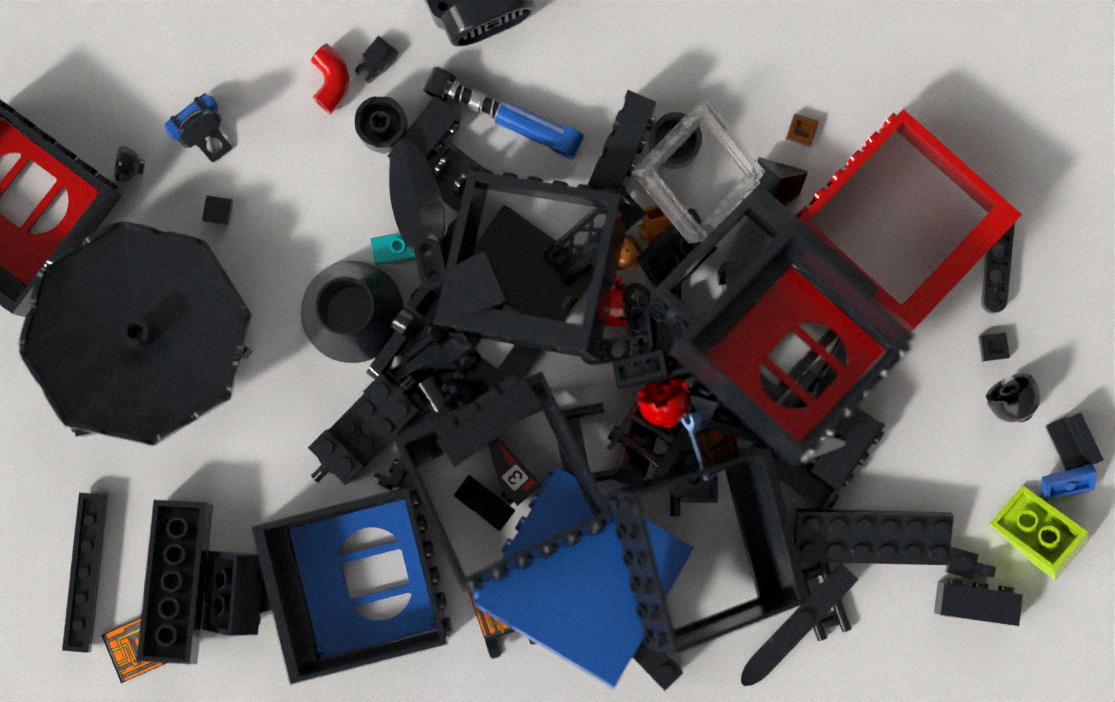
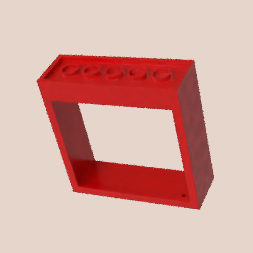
M903 109L898 115L893 112L879 129L881 133L879 134L875 131L861 148L863 152L858 149L844 166L846 170L843 171L840 168L826 185L828 189L826 190L822 187L813 196L812 201L809 203L811 205L809 209L804 206L796 216L880 288L873 296V299L911 332L1022 214ZM895 131L988 213L902 305L810 222Z

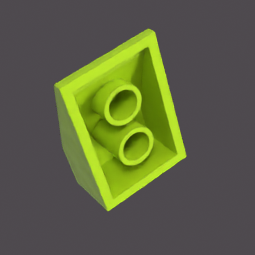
M1023 485L989 523L995 531L1033 565L1054 580L1060 576L1088 543V531Z

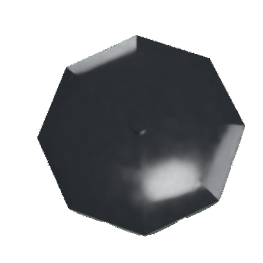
M119 221L91 234L83 243L71 246L47 260L41 270L38 271L30 300L31 308L25 317L19 338V353L29 372L43 390L48 403L65 427L155 446L231 400L252 314L206 241L181 233L160 231L142 224Z

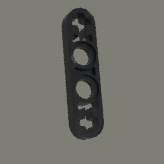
M1014 224L1002 236V238L1007 237V240L999 239L994 244H1000L1005 248V256L1003 258L995 257L992 253L993 246L986 253L981 305L990 314H996L1004 310L1007 305ZM997 269L1002 272L1003 281L997 284L991 281L990 273L992 270ZM989 287L993 289L1002 288V291L996 292V300L1000 301V304L995 306V309L992 308L991 303H988V299L994 296V290L989 291Z

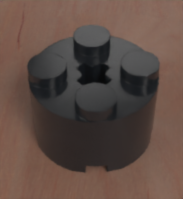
M370 97L359 105L355 113V130L359 138L367 148L381 154L391 152L395 143L401 140L409 129L408 120L403 108L396 100L390 97ZM381 121L386 123V126L384 128L378 127L377 123Z
M681 112L667 113L659 118L652 127L648 141L649 152L659 166L667 169L686 167L693 162L698 154L702 143V132L696 121L688 117V115ZM672 137H676V140L680 141L678 145L670 142Z

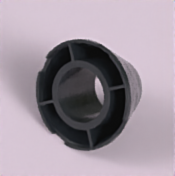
M345 261L327 267L311 281L302 300L301 320L308 339L319 352L339 362L362 363L376 358L396 330L391 326L398 314L404 309V304L397 285L383 270L366 262ZM348 287H359L366 290L371 299V312L367 321L360 328L351 332L335 331L330 325L327 315L328 305L332 297L340 290Z

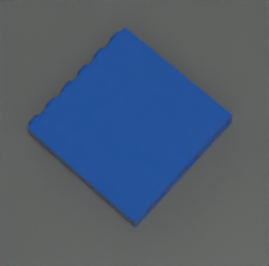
M558 467L554 473L550 471L547 473L541 484L545 488L540 495L536 493L528 505L531 511L527 517L522 515L515 526V530L518 532L513 540L508 538L501 550L504 555L501 560L594 518L574 476ZM601 493L608 506L609 497ZM611 512L612 517L606 527L607 530L594 537L590 533L581 538V543L570 548L564 545L557 549V554L547 559H543L542 556L533 560L534 564L524 570L519 571L518 567L508 572L509 576L498 582H494L491 579L481 590L475 592L473 598L477 599L475 607L609 688L614 689L640 645L644 631L641 620L636 614L637 604L635 596L629 587L630 577L628 569L622 560L623 550L621 542L615 533L616 523L613 512ZM645 519L666 598L695 547Z

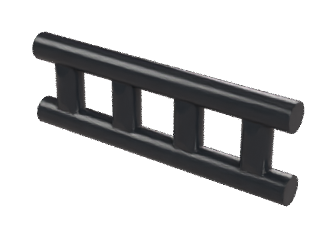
M817 562L818 566L804 571L801 566L808 597L811 595L807 580L822 576L824 581L831 574L828 563ZM841 599L833 606L836 615L820 620L813 627L818 641L828 638L825 630L840 625L842 632L852 630Z

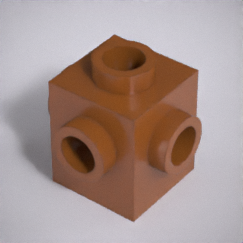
M664 203L643 209L647 214L641 218L642 224L638 225L641 239H646L648 245L654 242L675 222L674 216L669 215Z

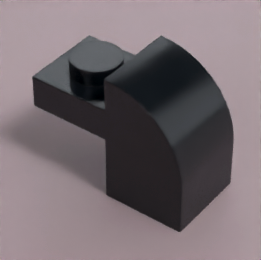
M470 475L466 477L453 495L498 531L502 530L516 511L506 501Z

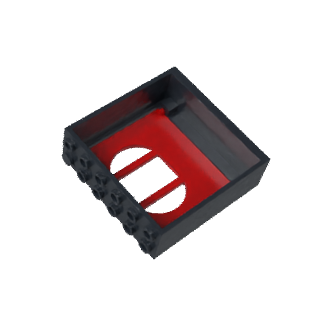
M0 99V157L8 154H21V157L0 182V198L30 160L57 179L21 227H18L0 214V266H2L0 267V305L11 314L26 317L31 308L30 300L38 271L41 270L47 260L71 246L83 243L88 236L93 234L121 199L122 195L116 191L118 186L100 173L95 176L98 173L96 169L80 158H77L76 154L58 143L57 140ZM65 187L68 194V207L61 222L47 232L30 234L31 228L62 188Z
M788 224L677 338L670 354L784 459L794 466L799 460L804 464L821 447L818 441L823 444L840 426L836 421L841 424L858 407L863 399L872 392L899 360L909 352L912 346L908 343L915 336ZM773 285V287L764 295V293ZM745 314V316L735 325V323ZM818 323L833 330L845 346L847 365L844 366L799 324ZM789 332H793L839 374V377L818 399H814L768 357V354ZM716 344V346L709 353H707ZM885 350H886L887 352L875 363V361H876V360L885 352ZM875 363V365L862 377V375ZM760 365L767 368L807 405V408L790 409L774 402L762 387L759 375ZM862 377V379L849 391V389ZM849 391V393L836 405V403ZM836 405V407L823 419V417ZM823 419V421L803 441V439L809 434V432Z

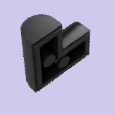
M437 373L431 375L414 388L429 410L408 425L410 430L460 408L457 402L454 404L445 403V398L450 392H442L444 383Z

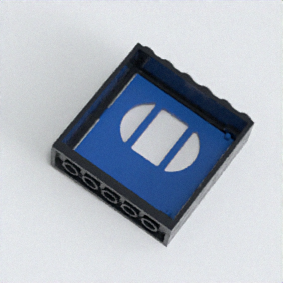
M413 485L251 527L290 685L448 644L450 636L454 632L450 617H445L446 597L444 591L439 592L437 584L441 581L438 567H433L431 558L434 556V549L431 540L426 541L424 532L428 530L425 515L420 516L418 506L422 505L416 490L413 489ZM405 497V499L355 512V509ZM340 513V516L289 528L288 531L287 526ZM364 528L384 529L397 538L396 542L340 555L341 547L346 539L354 532ZM398 549L402 551L409 584L352 599L349 598L341 566L343 563ZM405 593L411 594L406 607L396 616L386 620L368 619L353 609L358 605ZM438 629V631H434V632H430V633H426V634L414 636V637H411V638H407V639H403V640H399V641H395V642H391V643H387V644L375 646V647H372V648H368V649H364V650H360V651H356V652H352V653H348V654H344V655H340V656H336V657H333V658H329V659H325V660H321V661H320L321 658H325V657H328V656H332V655H336V654H340V653H344V652H348V651H352V650L364 648V647H367V646H371V645H375V644H379V643H383V642H387V641H391V640L403 638V637H406V636H410V635H414V634H418V633H422V632H426V631Z

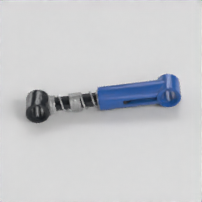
M433 67L423 88V91L433 98L436 96L441 101H446L447 99L460 101V105L466 104L468 108L476 112L480 111L481 114L486 113L490 115L491 119H495L496 124L540 143L562 157L574 159L584 138V135L578 130L566 125H559L509 101L504 100L498 103L495 101V98L492 100L485 93L483 94L478 90L474 92L475 89L470 90L464 87V84L461 86V83L456 81V76L439 67Z

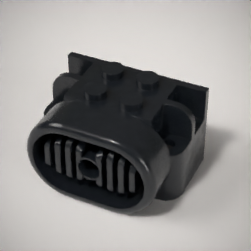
M424 0L436 26L444 29L450 43L457 47L472 45L508 30L526 20L535 10L533 0Z

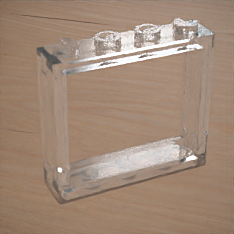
M709 100L695 105L631 173L690 244L702 242L728 216L732 208H736L745 199L743 196L759 185V179L764 175L765 171ZM704 122L745 176L704 221L698 225L656 171Z

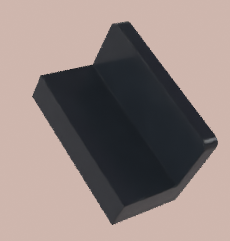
M1081 412L1072 413L1046 425L1045 428L1066 471L1085 465L1097 464L1104 460Z

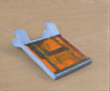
M718 398L716 408L729 409V407ZM688 412L682 419V423L690 433L698 462L739 449L736 437L710 430L705 424L701 425V417L698 412H693L692 414ZM725 468L703 475V479L708 481L724 471Z

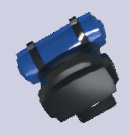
M204 93L194 98L191 104L175 116L172 115L170 120L164 124L168 136L179 141L185 148H192L194 145L198 146L212 163L232 148L219 131L222 119L217 113L219 110L216 99L209 94ZM210 135L212 138H217L221 141L222 149L219 152L212 153L207 149V140L205 139L207 136Z

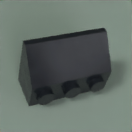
M208 551L202 630L228 636L258 635L261 622L260 604L263 595V573L258 554Z

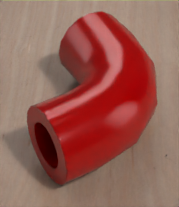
M326 43L315 52L311 59V63L324 76V84L312 98L325 112L331 115L347 95L350 77L347 64L338 52Z

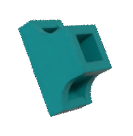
M400 233L370 238L375 265H396L416 261L415 254L407 246Z

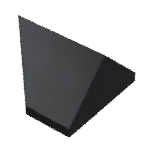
M758 157L751 177V184L753 189L760 184L780 203L787 206L800 195L808 171Z

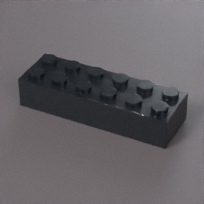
M153 499L136 661L176 664L198 663L207 556L213 505Z

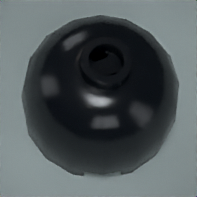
M1021 373L1012 375L1014 380L1007 382L1003 386L1001 381H999L989 389L985 396L988 400L987 404L996 417L1002 421L1026 422L1032 418L1040 405L1041 392L1031 374Z

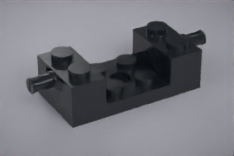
M386 372L380 373L363 391L364 394L308 447L321 464L311 474V477L315 478L321 472L315 479L317 483L328 472L334 474L344 485L350 483L423 409L407 393L417 383L413 376L409 374L398 385ZM364 420H369L374 424V431L371 435H366L361 431V424Z

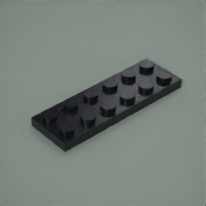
M797 508L794 543L799 562L948 565L954 515L951 512Z

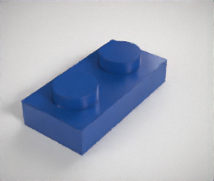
M1088 465L1043 476L1041 496L1044 501H1050L1095 490L1097 471L1093 465Z

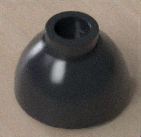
M122 145L117 152L114 178L117 181H128L137 174L142 175L145 160L140 159L131 148Z

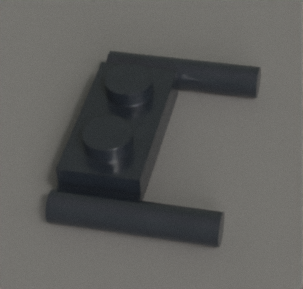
M602 402L561 410L587 465L588 460L579 417L603 413ZM558 444L563 470L574 476ZM615 468L592 473L596 483L612 480Z

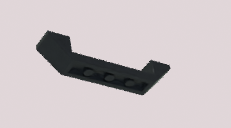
M693 382L690 401L708 429L772 448L737 414L726 408H716L718 397L703 383ZM840 425L823 444L818 441L821 447L809 459L843 447L846 443V427Z

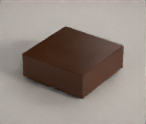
M794 113L786 140L810 147L819 121Z

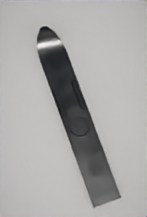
M840 563L808 597L809 602L799 606L749 659L741 674L742 685L751 686L764 679L859 579Z

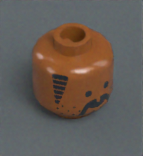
M629 233L625 234L617 269L619 271L625 268L631 271L639 264L636 257L643 252L642 247Z

